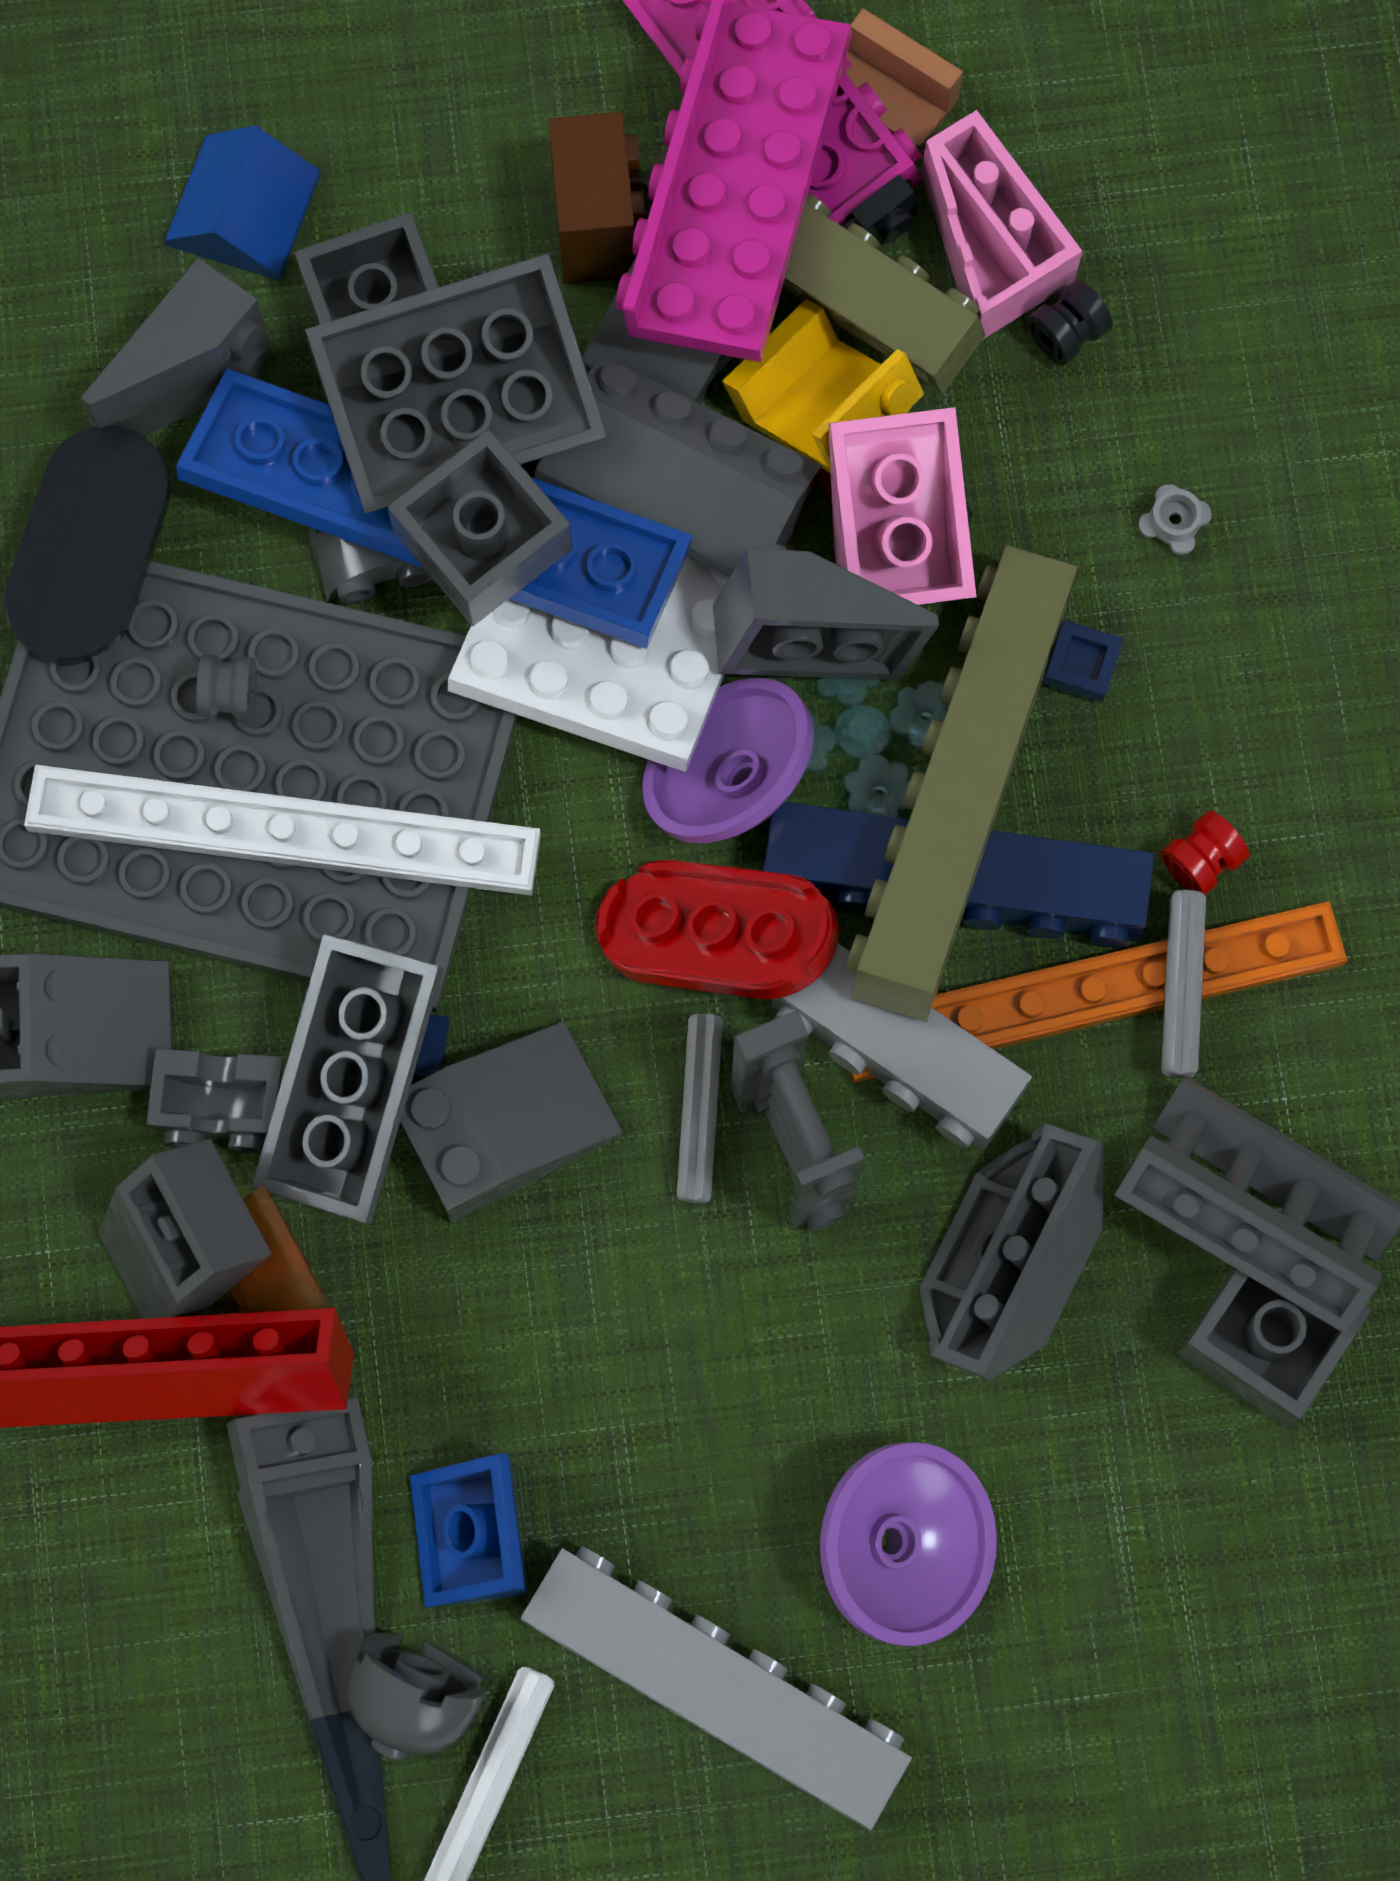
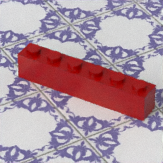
M336 1308L0 1327V1428L347 1410L354 1353Z

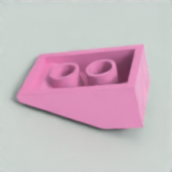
M951 407L829 423L836 565L917 605L977 597L956 408Z

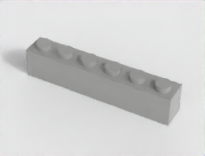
M581 1546L576 1556L563 1548L561 1549L520 1618L523 1623L867 1830H872L912 1757L899 1750L905 1740L902 1736L871 1718L865 1728L848 1720L841 1715L846 1706V1703L814 1684L810 1685L806 1694L783 1681L788 1671L785 1666L756 1649H753L748 1659L725 1646L730 1637L728 1632L697 1614L691 1624L686 1623L667 1611L673 1601L671 1598L640 1580L631 1590L611 1578L610 1575L615 1565L588 1548Z

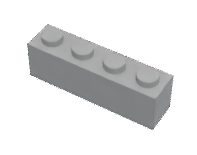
M840 944L837 945L835 954L826 970L812 984L790 996L772 999L771 1006L778 1010V1013L775 1015L776 1019L799 1009L809 1035L812 1033L832 1047L828 1054L835 1062L853 1074L860 1075L865 1070L885 1084L882 1092L890 1100L910 1112H914L918 1106L939 1121L935 1128L940 1134L964 1149H968L972 1143L984 1151L1026 1091L1032 1078L1026 1071L933 1008L927 1022L852 999L856 974L846 971L850 951Z

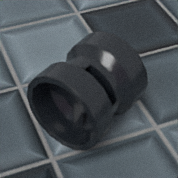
M1080 280L1073 281L1060 291L1058 301L1055 304L1039 307L1027 317L1026 321L1028 330L1039 349L1052 362L1060 366L1066 365L1079 355L1081 345L1087 340H1098L1110 331L1113 326L1111 315L1102 299L1090 286Z

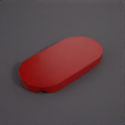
M677 860L652 861L638 867L637 870L640 873L631 876L627 881L622 877L608 890L596 916L595 931L599 944L603 948L604 955L613 967L625 977L643 983L756 999L783 998L795 994L812 984L830 964L837 949L839 939V924L833 907L810 881L802 877Z

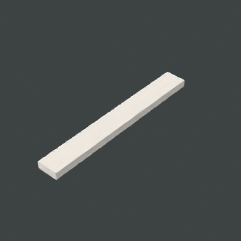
M35 765L24 823L28 832L531 896L541 838L539 828Z

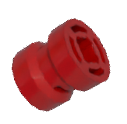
M1210 810L1206 811L1193 823L1192 835H1188L1185 839L1175 838L1160 851L1161 860L1173 879L1184 890L1199 891L1204 893L1205 896L1216 887L1218 876L1222 873V870L1235 871L1250 857L1249 849L1236 829L1220 814Z

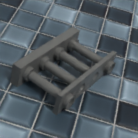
M798 1009L736 1035L731 1091L741 1113L756 1107L759 1114L767 1115L795 1180L787 1217L792 1230L807 1224L810 1231L815 1232L829 1227L846 1217L843 1208L852 1205L865 1158L860 1146L839 1155L835 1153L802 1078L809 1032Z
M1183 1076L1152 1127L1170 1138L1167 1145L1150 1135L1114 1196L1346 1334L1378 1288L1383 1276L1382 1273L1361 1260L1366 1255L1372 1260L1378 1261L1400 1228V1203L1190 1078ZM1192 1152L1227 1172L1224 1179L1189 1159ZM1249 1186L1284 1206L1281 1213L1246 1193ZM1306 1221L1341 1240L1339 1246L1333 1245L1305 1228Z

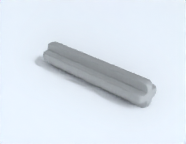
M1194 890L1174 891L1169 905L1161 1071L1165 1076L1180 1079L1183 1076L1188 1078L1194 1077L1198 1071L1206 896L1204 893Z
M692 1014L688 1019L677 1179V1198L687 1203L709 1202L712 1193L723 1027L722 1018L713 1014Z

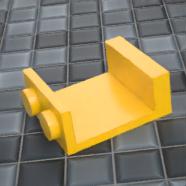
M807 298L768 336L761 362L744 359L722 381L743 422L785 447L822 465L821 468L831 473L829 423L905 414L924 395L906 353L896 349L882 364L839 341L823 307Z

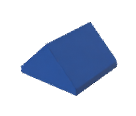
M257 125L206 135L165 238L166 246L280 281L320 179V170Z
M508 1453L495 1454L411 1475L410 1482L425 1608L528 1595L513 1469Z

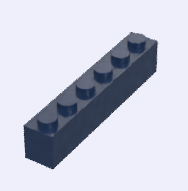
M785 802L772 814L764 871L802 877L810 881L826 899L837 900L839 908L853 912H866L876 879L888 882L894 865L884 861L893 829L896 824L907 827L910 819ZM991 831L962 917L963 924L982 930L1000 929L1001 923L1026 926L1028 934L1047 939L1063 938L1065 932L1090 935L1089 941L1099 946L1125 947L1128 945V941L1138 942L1146 927L1154 853Z

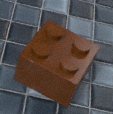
M622 112L548 118L563 284L621 279L624 273H628L635 260L632 245L637 222L640 218L645 219L643 191H640L639 182L640 163L637 134L625 135Z

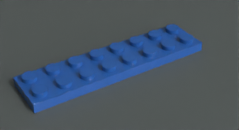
M226 368L176 465L177 479L422 567L393 533L387 507L365 514L329 405ZM532 478L570 523L573 550L509 599L647 649L686 561L693 535Z

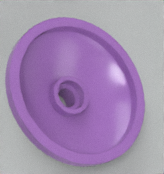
M748 678L720 686L687 771L684 772L648 759L643 777V799L650 817L669 836L683 842L695 844L729 839L761 824L785 803L805 772L814 740V726L809 709L790 687L776 680Z
M916 1442L889 1444L875 1449L858 1460L841 1478L831 1495L824 1514L820 1537V1558L825 1583L839 1611L850 1624L870 1638L900 1646H918L932 1643L944 1638L960 1627L977 1608L987 1590L994 1569L997 1549V1532L993 1509L988 1495L975 1473L966 1463L951 1452L938 1446ZM886 1530L889 1541L887 1547L883 1550L882 1537Z

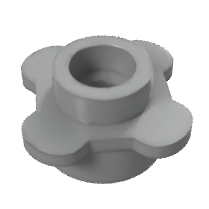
M1163 485L1156 491V502L1150 513L1141 516L1138 524L1139 531L1145 538L1151 539L1156 537L1169 544L1174 554H1188L1194 549V536L1199 528L1210 522L1212 516L1211 509L1207 503L1199 501L1191 492L1179 489L1175 485ZM1177 515L1180 517L1181 522L1179 524H1172L1169 517Z

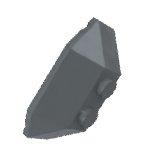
M1045 1123L1032 1132V1138L1010 1148L976 1173L920 1285L925 1322L931 1339L928 1341L930 1354L934 1359L990 1381L1046 1346L1102 1231L1104 1146L1098 1140Z

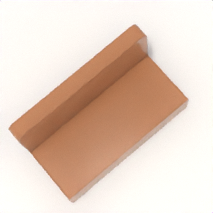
M863 8L851 24L852 38L847 57L853 66L845 71V73L856 88L867 82L887 109V112L879 118L891 134L901 127L916 148L921 150L958 101L963 71Z

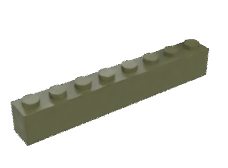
M1008 545L1005 546L998 568L986 566L976 597V601L985 603L980 618L969 615L958 649L959 652L967 654L962 669L951 666L941 695L940 703L950 706L944 721L932 719L924 742L922 755L931 757L926 774L914 771L906 793L903 808L913 810L907 827L895 825L887 847L884 861L894 864L889 880L887 882L876 879L871 891L865 916L874 918V923L869 937L860 934L856 935L850 951L846 971L856 974L852 999L927 1022L1070 600L1078 566Z

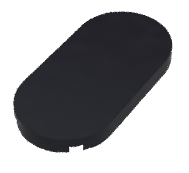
M105 426L101 429L92 427L80 431L69 437L56 449L45 469L4 595L5 614L12 631L31 654L44 661L58 665H77L90 661V657L100 654L103 650L107 652L119 643L131 622L171 496V484L162 456L149 440L133 430L118 426Z

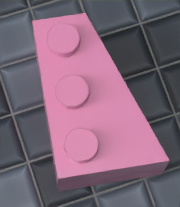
M977 110L926 141L921 172L957 289L979 307L980 310L976 315H978L986 334L983 338L985 339L1075 281L1083 251Z

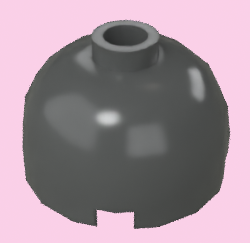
M372 1633L361 1641L352 1664L347 1688L349 1710L361 1730L372 1738V1747L379 1753L397 1760L408 1759L410 1754L430 1755L451 1747L467 1733L477 1716L486 1694V1687L478 1689L482 1680L480 1674L462 1659L438 1646L424 1642L421 1648L423 1655L408 1649L399 1648L404 1637L403 1635Z

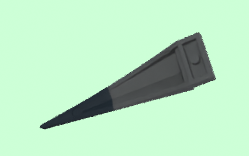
M358 1397L348 1399L347 1410L272 1413L234 1419L226 1425L240 1490L236 1494L360 1880L391 1881L381 1753L372 1747V1738L361 1730L349 1710L347 1695L352 1664L361 1641L364 1637L375 1633L372 1459Z

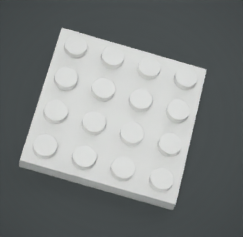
M687 556L647 649L508 599L475 626L471 625L449 675L448 691L686 772L725 675L719 674L713 604L729 577Z

